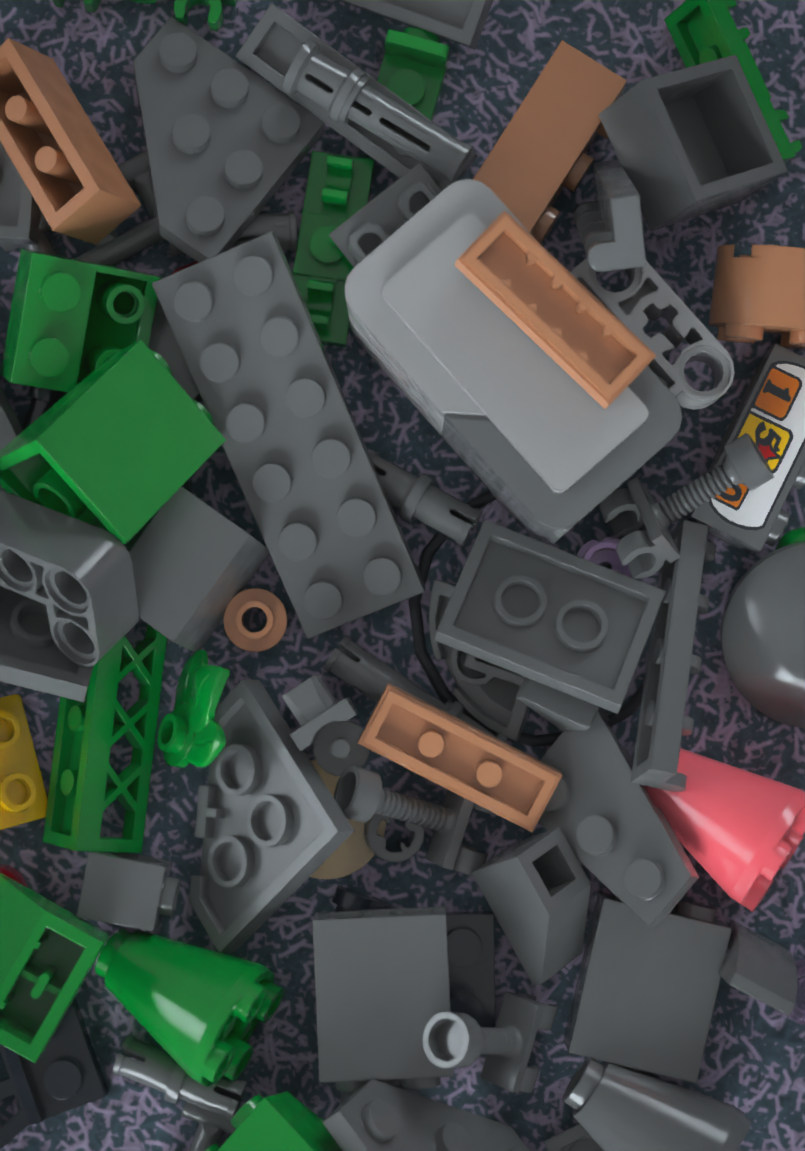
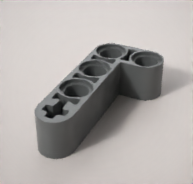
M0 490V586L45 604L51 635L59 650L78 665L86 667L95 665L136 625L139 619L133 563L128 550L116 536L104 529Z

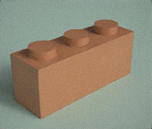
M8 38L0 45V142L52 230L96 245L142 205L53 58Z
M563 40L473 178V180L482 182L490 188L540 244L545 240L561 213L552 206L563 188L566 187L575 192L589 171L594 159L588 156L586 152L598 134L607 140L609 139L598 114L622 96L627 82L621 76Z

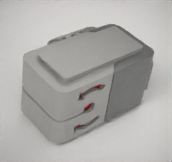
M471 179L458 180L440 192L357 264L347 276L344 289L351 331L358 343L432 427L442 435L447 444L522 529L533 538L543 541L549 540L553 545L673 439L679 431L682 421L681 406L692 410L704 409L725 394L731 386L735 374L733 360L726 349L647 261L646 266L623 269L629 279V288L622 292L614 293L600 286L596 278V270L590 266L588 258H586L570 273L657 355L627 388L604 409L454 265L464 251L504 210L527 231L494 192L482 182ZM660 317L667 320L669 326L663 334L658 333L650 338L644 333L643 329L649 320L653 322ZM685 339L690 346L686 347L671 365L665 358L673 348L676 349ZM692 361H700L707 364L715 376L714 388L711 391L702 392L689 386L684 376L685 364Z

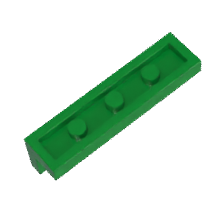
M147 624L146 637L134 649L124 636L94 665L84 702L60 696L43 835L44 843L74 851L142 853L167 638L149 624ZM132 671L140 683L139 698L125 712L116 699L118 683ZM122 735H125L133 747L131 763L117 776L109 764L110 748ZM117 798L125 809L122 837H101L103 811Z

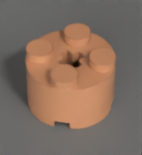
M735 244L718 246L709 325L718 327L717 340L755 344V340H763L764 333L781 335L780 346L805 350V248L752 244L751 256L739 255V257H733Z

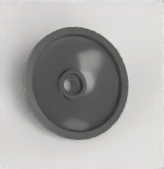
M805 541L790 544L771 552L756 562L741 577L726 603L720 631L721 649L726 668L733 683L743 697L764 715L786 725L805 728Z

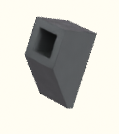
M560 827L513 843L471 872L533 986L544 983L582 953L591 883Z

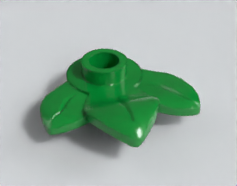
M197 650L185 663L176 688L174 710L163 718L158 730V747L163 752L164 760L169 766L184 768L188 764H193L201 768L207 767L214 761L226 744L224 731L218 721H214L215 710L230 675V670L208 665V654L205 650Z

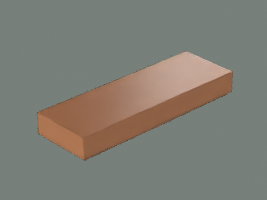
M387 683L358 738V744L530 832H533L563 776L558 769L390 683Z

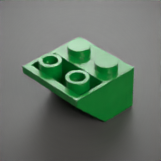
M21 248L0 374L10 383L69 392L118 351L140 339L148 347L157 295L152 283L160 280L161 277Z
M0 873V1044L36 1063L45 1051L110 934L90 922L76 917L74 913Z

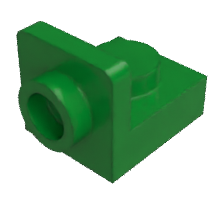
M409 27L405 28L404 32L388 30L385 39V55L377 81L432 121L448 68L449 46L440 43L438 36L423 29Z

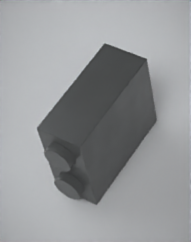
M598 891L564 1037V1043L568 1052L697 1083L721 978L718 972L725 961L732 930L723 921L715 919L717 909L681 899L678 902L677 910L672 909L658 927H649L615 894L612 895Z
M445 906L316 912L312 922L319 1082H335L336 1090L355 1092L373 1079H401V1086L404 1088L426 1089L439 1086L441 1084L440 1077H454L453 1068H441L434 1065L426 1056L423 1047V1033L428 1021L438 1013L451 1012Z

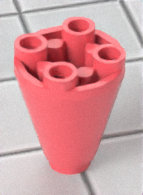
M680 748L677 773L687 776L685 791L672 792L649 786L644 787L654 805L663 812L679 842L732 899L754 912L774 881L773 878L779 869H783L804 838L805 792L790 785Z

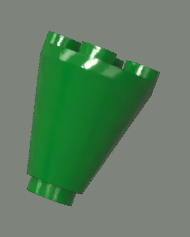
M125 929L116 931L103 947L95 966V973L105 979L106 988L183 1070L205 1087L217 1083L223 1075L235 1081L242 1074L254 1050V1047L248 1044V1041L260 1021L266 1023L272 1018L284 996V988L274 983V973L260 963L143 931H136L133 934Z

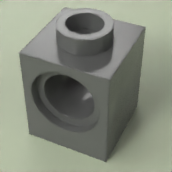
M89 852L76 917L153 932L161 924L162 917H173L176 909L180 879L170 877L173 861L125 852Z

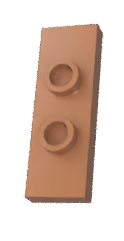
M505 210L464 251L454 264L604 409L657 356Z

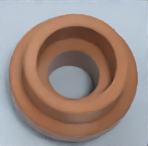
M253 588L238 593L231 599L224 612V628L227 636L237 647L246 651L262 652L274 647L283 638L287 629L288 618L283 603L276 595L264 589ZM252 608H260L267 616L266 626L259 632H250L244 626V615Z

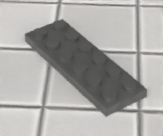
M275 231L153 282L152 286L205 407L213 419V425L226 439L222 444L307 639L425 592L426 586Z

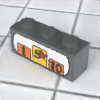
M776 343L764 353L707 472L711 473V469L717 470L716 466H722L726 459L724 446L748 433L760 449L775 478L753 491L745 485L733 484L731 489L727 487L726 492L721 490V495L716 494V498L712 499L710 497L709 502L705 501V504L702 506L699 504V508L695 509L693 507V511H688V514L683 519L708 525L707 534L748 554L761 551L764 544L771 547L776 544L790 516L789 512L782 509L792 487L801 490L805 485V357Z

